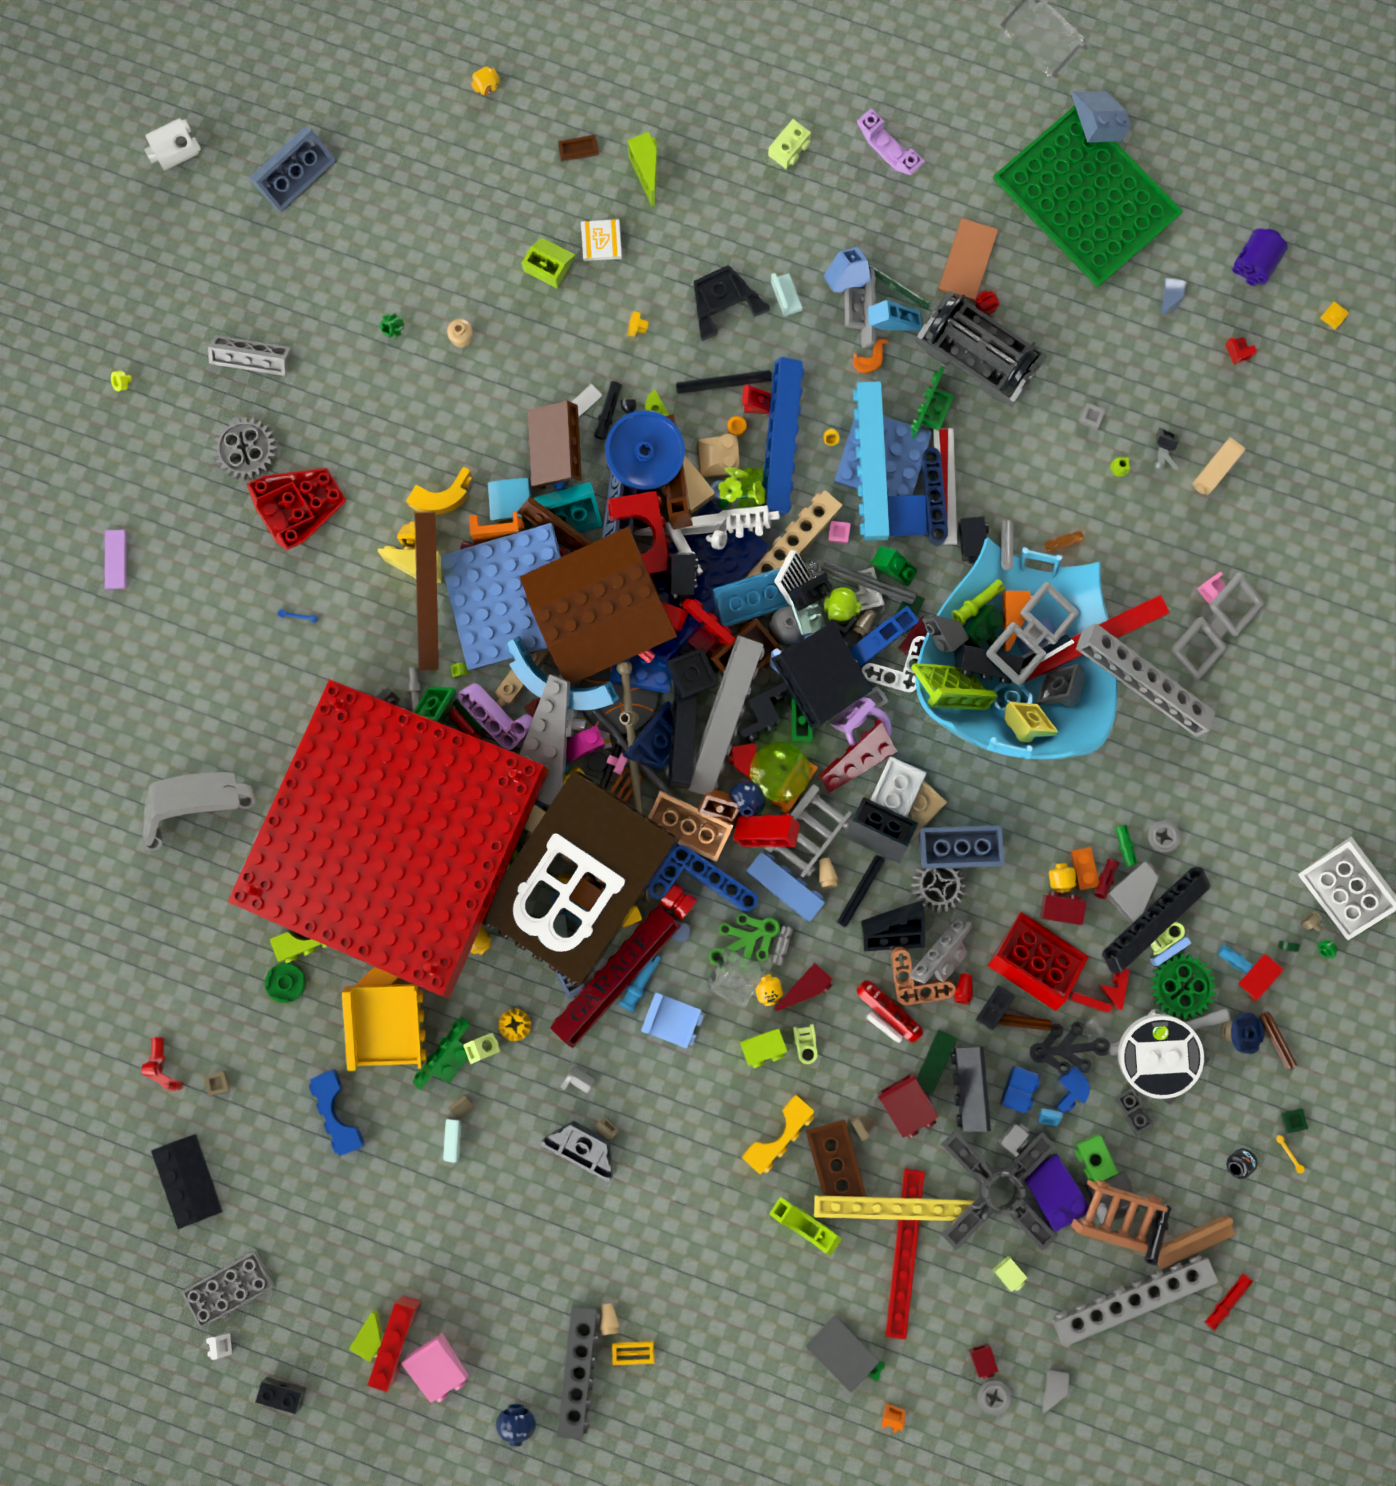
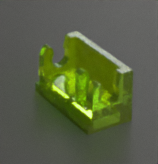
M744 467L743 471L749 476L748 478H741L742 494L753 491V483L757 481L762 483L764 468ZM754 498L739 499L738 509L759 506Z

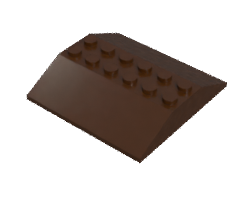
M629 526L520 576L531 611L547 648L563 679L569 681L570 685L678 637Z

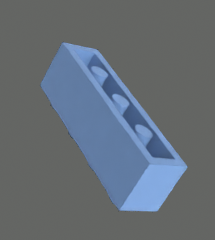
M761 852L746 870V873L809 923L825 902L822 901L824 897L815 890L813 892L806 888L808 884L799 877L797 880L790 875L792 871L784 865L781 867L775 863L776 859L771 854Z

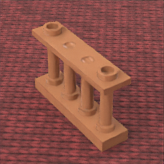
M1099 1179L1096 1182L1088 1180L1087 1184L1095 1190L1086 1217L1082 1221L1073 1219L1071 1227L1079 1234L1146 1253L1149 1244L1146 1235L1156 1209L1164 1212L1168 1210L1161 1203L1162 1200L1151 1195L1147 1198L1117 1189ZM1103 1194L1111 1195L1113 1197L1103 1224H1100V1226L1094 1225L1093 1220ZM1121 1199L1131 1201L1121 1228L1117 1231L1112 1230L1111 1225ZM1138 1205L1148 1206L1138 1234L1131 1236L1128 1231Z

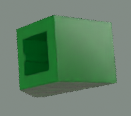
M882 546L878 548L870 562L881 573L909 587L918 571L897 550Z

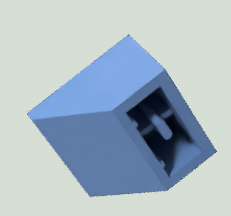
M858 247L840 251L825 272L824 279L833 292H844L847 288L862 287L866 283L871 282L868 261Z

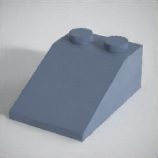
M1107 91L1072 93L1087 142L1123 140L1132 126L1126 110Z

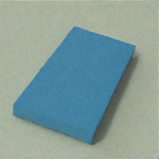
M781 568L713 589L718 623L721 626L725 625L728 627L777 611L782 607L790 606L774 582Z

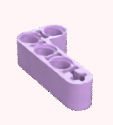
M475 683L459 692L458 700L462 706L502 748L511 750L525 740L533 720L532 716L526 714L513 721L486 691Z

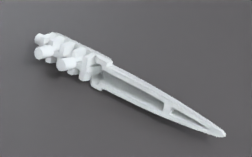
M768 506L723 510L718 514L692 517L693 526L680 528L683 535L713 533L717 529L729 530V533H733L734 529H736V537L741 538L743 537L744 528L753 531V527H755V534L761 536L763 535V526H766V529L770 528L771 520L780 519L779 511L769 512ZM650 527L636 530L633 533L639 536H653ZM664 527V535L670 536L667 529Z

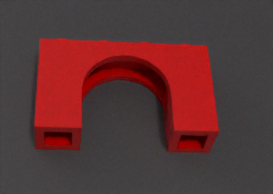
M656 491L609 499L607 507L610 522L637 518L648 524L653 533V543L650 550L641 555L650 575L666 573L669 539L667 535H664L663 528L666 525L664 516L660 514L659 508H662L660 496H657Z
M402 1295L394 1303L367 1386L388 1392L394 1385L402 1363L399 1362L400 1354L408 1332L416 1321L422 1301Z

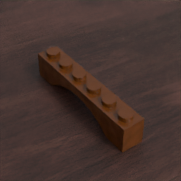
M667 415L666 417L677 426L674 415ZM682 464L676 477L666 484V501L673 530L693 526L684 464Z

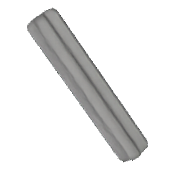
M1010 520L1003 521L1001 524V566L1003 570L1013 568V524Z

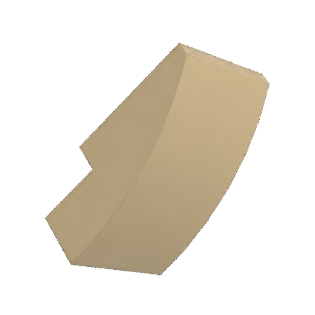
M684 456L683 464L692 514L715 498V492L693 464ZM665 485V486L661 487L660 490H661V492L663 493V495H664V496L666 497V499H667L666 485Z

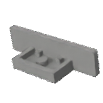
M873 268L869 269L871 282L866 283L861 289L851 287L845 291V327L861 329L862 348L873 345L876 340L875 328L871 327L868 321V307L875 305L876 277L875 269Z
M956 918L909 974L910 978L925 984L935 974L937 980L945 982L968 954L961 940L971 930L972 924Z

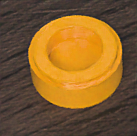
M741 416L730 418L727 424L728 432L732 435H737V437L742 436L747 429L745 419Z

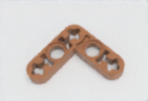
M904 947L893 949L891 961L895 992L901 1004L912 1005L944 1000L954 995L955 986L948 978L945 982L936 979L929 980L925 984L921 982L914 983L910 976L904 981L899 980L898 974L900 972L906 971L909 974L911 973V957L908 950ZM899 953H903L904 957L902 958L904 966H900V962L897 958L899 957ZM944 985H948L949 987L947 989V992L943 991ZM934 986L937 987V989H938V990H937V993H938V994H935L936 992H935ZM929 987L931 993L928 996H922L920 994L921 989ZM914 989H916L918 997H915ZM904 991H907L909 994L906 999L902 996Z

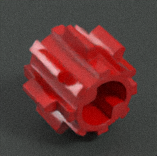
M984 290L974 300L975 307L984 314H987V316L996 312L997 307L1000 305L998 297L992 290L989 292Z

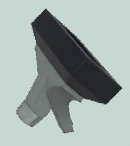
M1159 427L1156 434L1157 444L1159 445L1158 461H1156L1155 467L1163 469L1165 460H1167L1175 469H1179V465L1169 454V451L1176 450L1179 443L1178 435Z

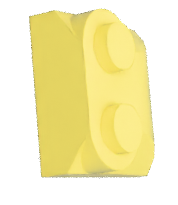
M1009 702L1005 707L1004 719L1006 724L1011 727L1019 741L1024 743L1032 742L1035 737L1058 734L1057 729L1038 704Z

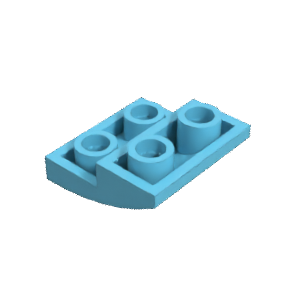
M529 478L488 482L491 521L497 522L513 519V511L518 512L522 504L529 496L531 497Z

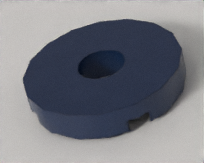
M1241 1013L1233 1020L1231 1039L1237 1051L1243 1054H1254L1260 1049L1258 1047L1260 1043H1263V1025L1260 1019L1256 1018L1253 1013Z

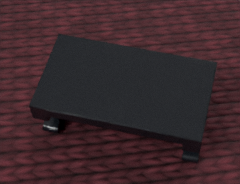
M826 572L788 592L797 611L825 598L827 594L823 589V585L828 593L832 592V586L826 577L828 576Z
M998 985L975 1021L983 1024L989 1030H994L1012 1003L1015 995Z

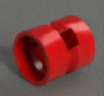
M675 882L660 901V904L667 910L673 908L675 916L682 921L697 899L691 894L684 895V889Z

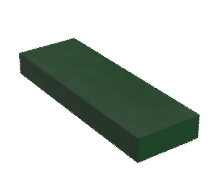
M939 1029L917 1076L922 1089L930 1094H933L957 1040L956 1037Z

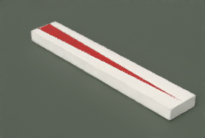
M940 428V431L933 429V447L938 449L941 454L948 536L942 545L957 544L953 428ZM935 493V500H939V495ZM936 512V520L941 519L940 513ZM936 531V538H943V534Z

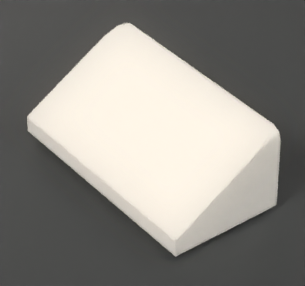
M870 1010L866 1019L895 1042H901L903 1036L875 1010Z

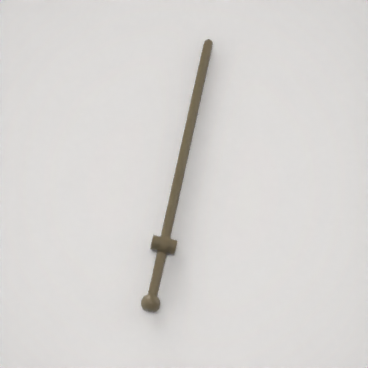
M620 662L617 665V672L622 678L625 711L621 713L619 720L626 726L629 748L635 740L634 725L639 722V715L632 708L629 677L633 668L630 662ZM629 759L634 808L642 813L638 762ZM649 887L642 897L645 903H649L651 900Z

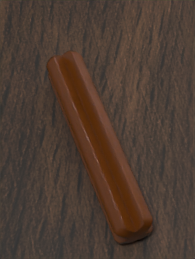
M1265 1012L1261 1014L1259 1018L1287 1070L1295 1068L1297 1063L1271 1013Z
M1004 1014L997 1025L1049 1031L1051 1030L1052 1022L1048 1019Z

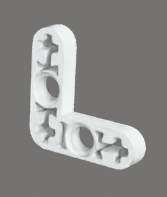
M918 636L913 639L903 672L868 663L863 666L862 673L870 682L904 692H913L916 689V677L913 676L912 682L915 683L914 687L911 686L909 689H906L903 681L909 678V674H905L906 670L914 673L909 667L910 660L919 658L917 655H911L912 651L915 653L917 651L915 642L925 640V637ZM870 666H872L875 672L880 673L879 669H884L881 674V681H877L878 676L875 675L868 678L865 670L870 669ZM887 672L895 674L896 679L891 684L884 681V675Z

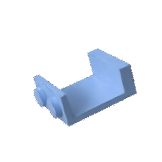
M655 992L641 1031L687 1049L688 1045H693L697 1035L693 1033L695 1026L700 1027L704 1015L700 1014L701 1010Z

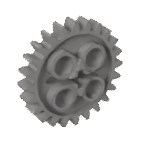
M237 417L235 424L229 420L228 428L222 425L223 433L217 431L220 438L213 439L218 444L212 446L213 450L217 451L213 454L214 458L218 459L216 464L221 466L220 469L223 472L227 471L226 474L229 477L234 474L236 480H238L240 475L244 481H246L248 475L254 480V474L256 473L261 477L260 471L268 472L266 466H273L270 459H276V456L272 453L278 451L275 446H272L277 443L275 439H271L274 434L272 431L268 432L269 427L267 425L263 427L262 421L256 424V420L253 417L250 422L247 417L243 418V422ZM240 433H243V441L247 445L246 453L250 461L249 465H247V457L243 452L244 445L241 440ZM251 434H256L254 440H248ZM232 439H237L234 445H229ZM256 452H261L259 458L253 459V455ZM242 457L239 463L234 464L235 458Z

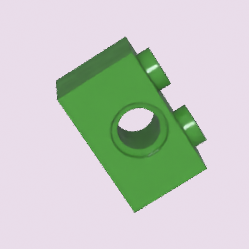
M1095 1134L1075 1143L1077 1149L1074 1152L1079 1162L1083 1161L1085 1166L1083 1172L1087 1180L1096 1182L1099 1179L1104 1181L1119 1174L1101 1135ZM1093 1154L1099 1156V1162L1096 1165L1090 1163V1157Z

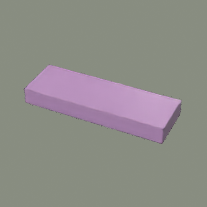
M105 530V589H126L127 531Z

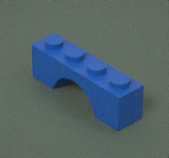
M333 1069L311 1078L309 1088L312 1095H316L318 1100L316 1106L319 1114H323L325 1118L324 1127L327 1134L332 1136L333 1142H331L335 1154L338 1153L340 1157L366 1146L359 1126L346 1125L336 1115L335 1100L343 1089L337 1070Z

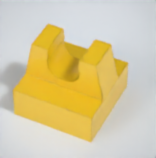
M633 311L629 321L627 336L635 337L637 332L645 333L648 329L649 321L640 319L641 313Z

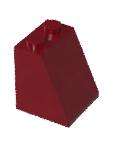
M914 1073L878 1092L881 1103L903 1138L906 1136L908 1139L919 1133L918 1129L923 1126L929 1128L937 1123L935 1119L939 1117Z

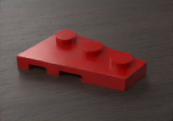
M686 599L683 602L682 606L695 620L705 623L704 629L716 636L715 638L718 643L732 645L736 640L731 635L733 632L725 625L721 626L717 623L718 618L710 612L706 613L702 609L704 606L698 600Z

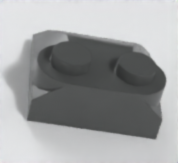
M1080 664L1054 669L1045 673L1036 703L1038 705L1062 703L1066 707L1075 706L1080 700L1086 680L1084 670Z
M1126 1171L1119 1172V1174L1104 1180L1111 1187L1133 1193L1132 1183ZM1086 1184L1088 1193L1092 1201L1095 1190L1091 1186ZM1105 1193L1096 1212L1100 1224H1103L1113 1197ZM1121 1199L1113 1220L1126 1215L1131 1201Z

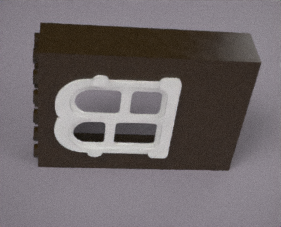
M573 771L502 878L483 924L488 927L494 926L499 930L498 933L506 939L510 937L516 941L515 945L524 951L526 949L533 953L532 957L539 962L543 960L547 962L552 971L557 974L561 972L566 975V980L575 986L577 984L581 985L588 980L680 841V838L580 771ZM559 852L578 864V869L567 884L561 883L547 873L548 866ZM585 872L592 873L606 883L605 890L590 912L584 911L569 900V896ZM543 880L558 890L560 896L545 917L535 919L526 912L525 902L538 881ZM562 908H566L582 919V924L578 931L569 938L558 936L553 928L554 919Z

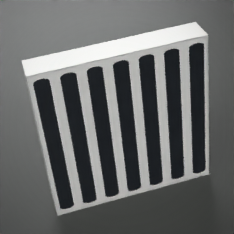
M790 550L774 580L790 606L788 592L808 582L811 578V574L797 551Z

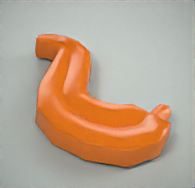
M879 339L875 342L872 357H858L857 353H854L853 367L859 373L868 374L876 371L882 364L883 344H888V340Z

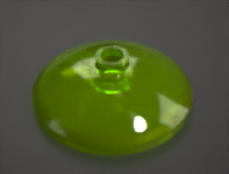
M772 742L763 746L755 754L751 762L750 774L752 782L759 787L765 797L775 801H788L799 796L807 787L810 779V766L806 756L796 746L786 742ZM780 765H784L786 771H782Z

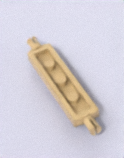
M548 649L531 653L530 656L540 668L550 652ZM513 670L509 672L495 691L499 698L496 703L501 708L505 703L513 705L526 687Z

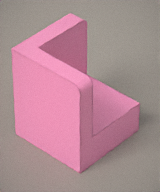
M1219 572L1198 588L1208 604H1211L1225 588V584L1220 579L1223 575L1222 572Z

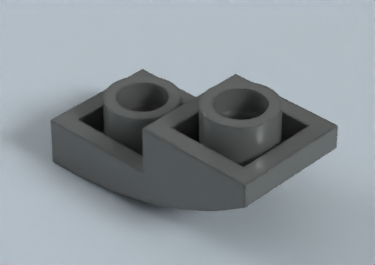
M1133 1088L1115 1098L1136 1136L1154 1126L1153 1121L1147 1114L1143 1103Z

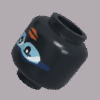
M1240 1148L1227 1158L1226 1166L1232 1176L1238 1179H1245L1257 1169L1258 1161L1250 1150Z

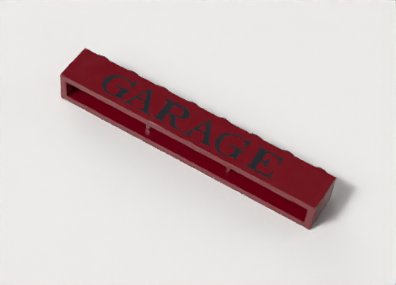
M658 905L649 913L647 919L636 927L631 937L622 943L621 948L608 959L607 964L596 972L591 982L581 989L580 994L567 1005L566 1010L555 1018L550 1029L564 1043L574 1048L638 976L654 955L677 932L681 925Z

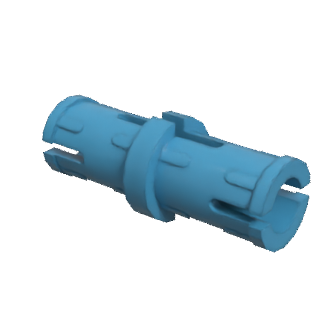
M1226 944L1222 945L1218 950V956L1230 963L1232 968H1237L1245 975L1254 966L1244 958V955L1234 952Z

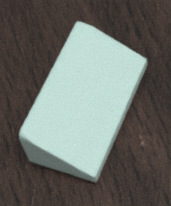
M446 1119L443 1157L445 1161L454 1163L459 1161L461 1119Z

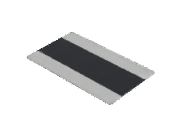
M1064 633L1056 644L1046 641L1039 645L1046 652V656L1042 661L1073 644L1074 641ZM1032 650L1021 656L1024 658L1020 673L1036 656Z

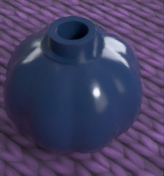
M742 781L732 787L730 799L737 804L740 816L749 817L760 813L764 809L766 792L754 781Z
M522 1404L507 1406V1409L502 1411L496 1420V1430L499 1436L504 1441L510 1442V1446L513 1447L521 1446L523 1441L533 1435L536 1428L533 1414L524 1408Z

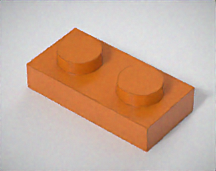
M1091 847L1070 851L1078 890L1097 887L1099 880Z

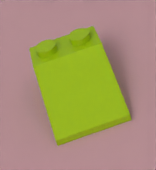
M648 131L627 140L629 159L653 207L656 204L657 157H659L657 149L659 146L655 137L651 138Z

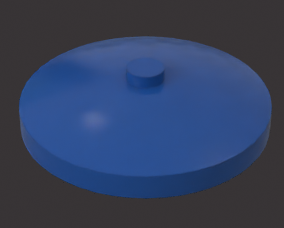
M647 410L635 411L620 418L611 428L605 444L606 462L615 478L627 487L641 491L659 489L671 482L681 469L685 456L684 440L677 426L666 416Z

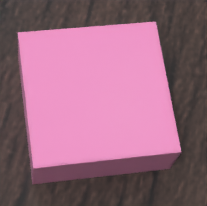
M831 521L828 541L847 544L851 523Z

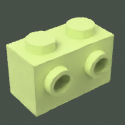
M792 119L770 145L768 156L787 169L790 164L794 165L796 163L799 153L802 150L805 151L811 144V132Z

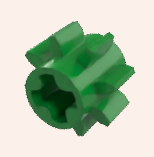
M388 313L382 316L383 321L380 322V329L384 335H387L388 338L392 336L396 338L402 335L401 330L405 327L400 316L396 315V313Z

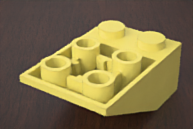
M384 546V549H378V553L384 561L416 579L414 547L396 549L393 546ZM436 551L437 583H442L441 555Z

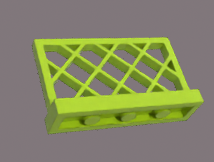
M914 663L911 666V669L931 696L927 701L931 708L987 710L998 697L994 690H986L975 674L973 676H966L961 674L962 670L956 669L955 666Z

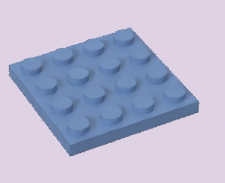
M883 417L887 496L912 495L922 466L921 459L928 447L932 431L919 428L915 439L911 438L913 431L910 430L912 425ZM854 420L834 483L858 490V485H861V477H857V465H860V458H856V446H859V439H855V427H858V420Z

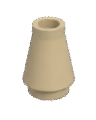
M831 858L820 859L819 884L822 886V889L837 887L839 879L831 863Z
M613 1303L601 1305L600 1330H602V1335L619 1333L618 1328L620 1325Z

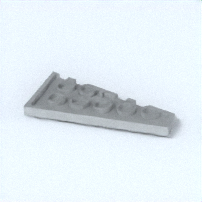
M553 674L548 677L519 754L543 764L549 769L537 800L548 805L552 804L564 786L563 777L567 748L566 728H568L567 707H569L570 682Z

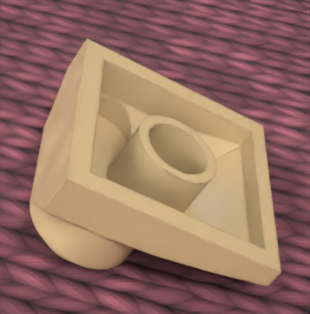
M724 434L721 437L698 439L700 471L703 478L731 476L728 472L724 471V468L729 466L740 469L737 435Z

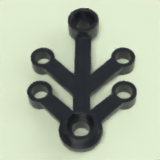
M1076 1021L1072 1023L1071 1031L1060 1045L1051 1047L1056 1038H1060L1063 1035V1027L1060 1024H1054L1051 1027V1033L1043 1043L1032 1045L1030 1057L1037 1063H1048L1057 1069L1059 1074L1065 1076L1070 1073L1071 1066L1068 1062H1060L1053 1057L1060 1055L1077 1066L1082 1073H1088L1091 1070V1062L1088 1059H1080L1073 1053L1094 1051L1097 1055L1104 1056L1109 1052L1110 1043L1106 1038L1100 1037L1095 1039L1094 1042L1071 1045L1084 1030L1083 1024ZM1078 1026L1081 1030L1076 1031L1074 1027ZM1059 1029L1061 1032L1055 1033L1053 1030ZM1098 1043H1104L1105 1046L1100 1047ZM1042 1050L1044 1053L1038 1054L1036 1051ZM1087 1064L1089 1067L1083 1068L1081 1065ZM1066 1066L1068 1069L1064 1071L1061 1070V1067Z

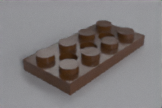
M845 1119L805 1130L823 1196L867 1197ZM828 1139L836 1141L837 1146L833 1151H828L825 1148V1142ZM835 1159H839L842 1162V1168L839 1171L831 1169V1162ZM841 1179L846 1180L848 1183L845 1191H839L836 1188V1183Z

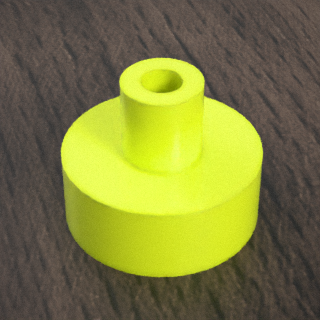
M121 370L111 373V383L116 391L126 390L128 383L132 382L131 376L126 375Z

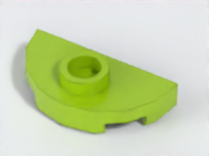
M654 389L649 393L645 401V410L657 412L664 416L669 415Z

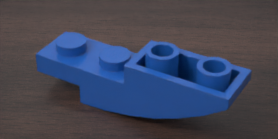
M906 606L850 649V652L861 668L886 649L888 645L918 624L919 620L911 609Z

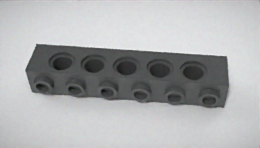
M572 1305L557 1437L582 1440L583 1435L588 1434L589 1421L585 1420L586 1412H590L591 1408L588 1390L592 1391L594 1378L590 1377L591 1369H595L596 1356H592L593 1347L597 1348L598 1335L595 1334V1326L600 1325L601 1313H597L598 1307ZM587 1324L590 1332L582 1334L579 1331V1326ZM583 1345L587 1348L588 1353L579 1355L576 1348ZM582 1367L585 1370V1375L581 1377L575 1375L574 1369ZM580 1389L583 1392V1396L575 1398L572 1395V1390ZM577 1410L581 1417L576 1420L572 1419L569 1412Z

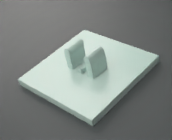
M789 598L801 635L812 634L826 624L818 601L797 611L793 601Z

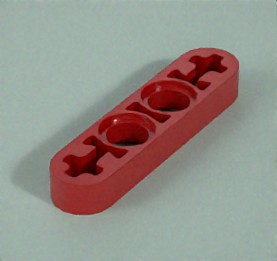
M865 980L857 987L858 996L908 1041L914 1043L923 1036L921 1026L872 982Z

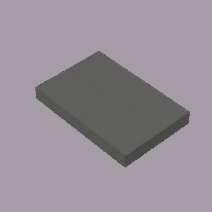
M835 1315L806 1345L850 1393L880 1362Z

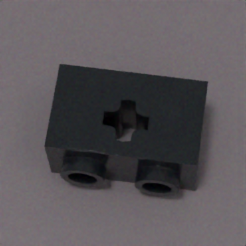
M266 1377L261 1381L255 1403L296 1414L301 1409L307 1388Z

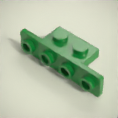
M944 366L940 367L939 372H934L930 381L934 384L932 388H927L924 398L927 399L926 403L920 404L917 412L920 417L918 420L914 419L910 428L913 431L911 436L913 439H915L921 424L940 431L954 395L936 388L944 371Z
M461 1016L459 1020L453 1023L450 1032L441 1039L435 1052L429 1055L424 1067L415 1074L413 1084L419 1090L424 1088L433 1074L449 1084L467 1061L468 1056L463 1046L464 1043L459 1041L470 1026V1023Z

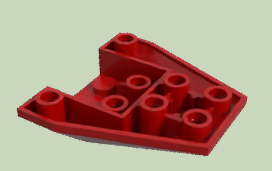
M327 468L265 475L247 483L256 511L275 542L285 550L304 543L347 501Z

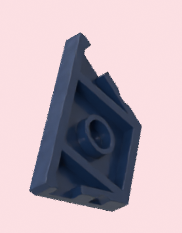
M669 701L661 706L623 754L624 758L657 770H663L669 764L673 716L670 710L672 705Z

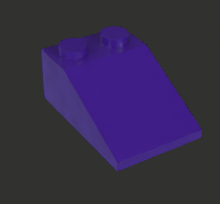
M1057 1154L1042 1161L1024 1180L1050 1228L1055 1232L1071 1224L1073 1219L1078 1220L1087 1214L1089 1206Z

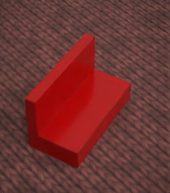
M1264 953L1238 985L1250 994L1249 998L1252 1001L1256 1002L1284 969Z

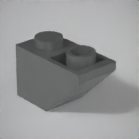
M930 616L922 619L926 630L931 634L936 647L941 653L953 652L969 639L960 621L940 616Z

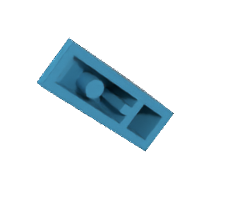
M889 300L868 307V321L871 327L880 330L921 331L922 329L920 311Z

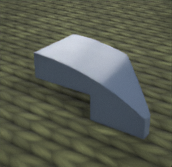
M1165 279L1163 300L1161 302L1162 316L1166 315L1167 311L1172 308L1176 309L1179 307L1180 302L1184 298L1185 281Z

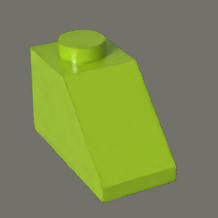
M374 1309L349 1348V1350L369 1363L373 1358L377 1357L383 1339L380 1317L377 1310Z

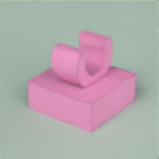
M622 753L619 759L609 755L607 763L614 765L613 772L621 775L627 758H624Z

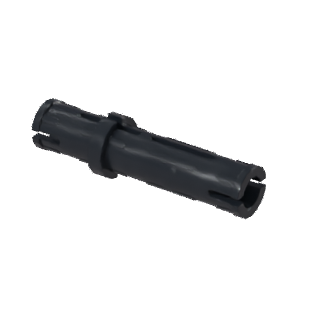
M610 382L601 415L597 419L599 422L594 437L597 439L606 440L609 426L613 423L612 416L623 386L619 382Z
M1164 1203L1162 1204L1168 1208L1167 1212L1157 1209L1156 1217L1151 1224L1153 1229L1144 1258L1145 1262L1150 1265L1158 1264L1164 1234L1169 1227L1168 1219L1172 1208Z

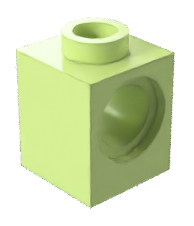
M493 1033L463 1045L470 1064L500 1052L498 1041Z
M1009 1256L992 1269L1011 1292L1014 1289L1018 1291L1025 1285L1024 1281L1027 1277Z

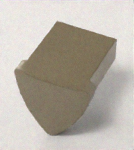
M866 1115L850 1117L849 1120L862 1141L868 1139L875 1118Z

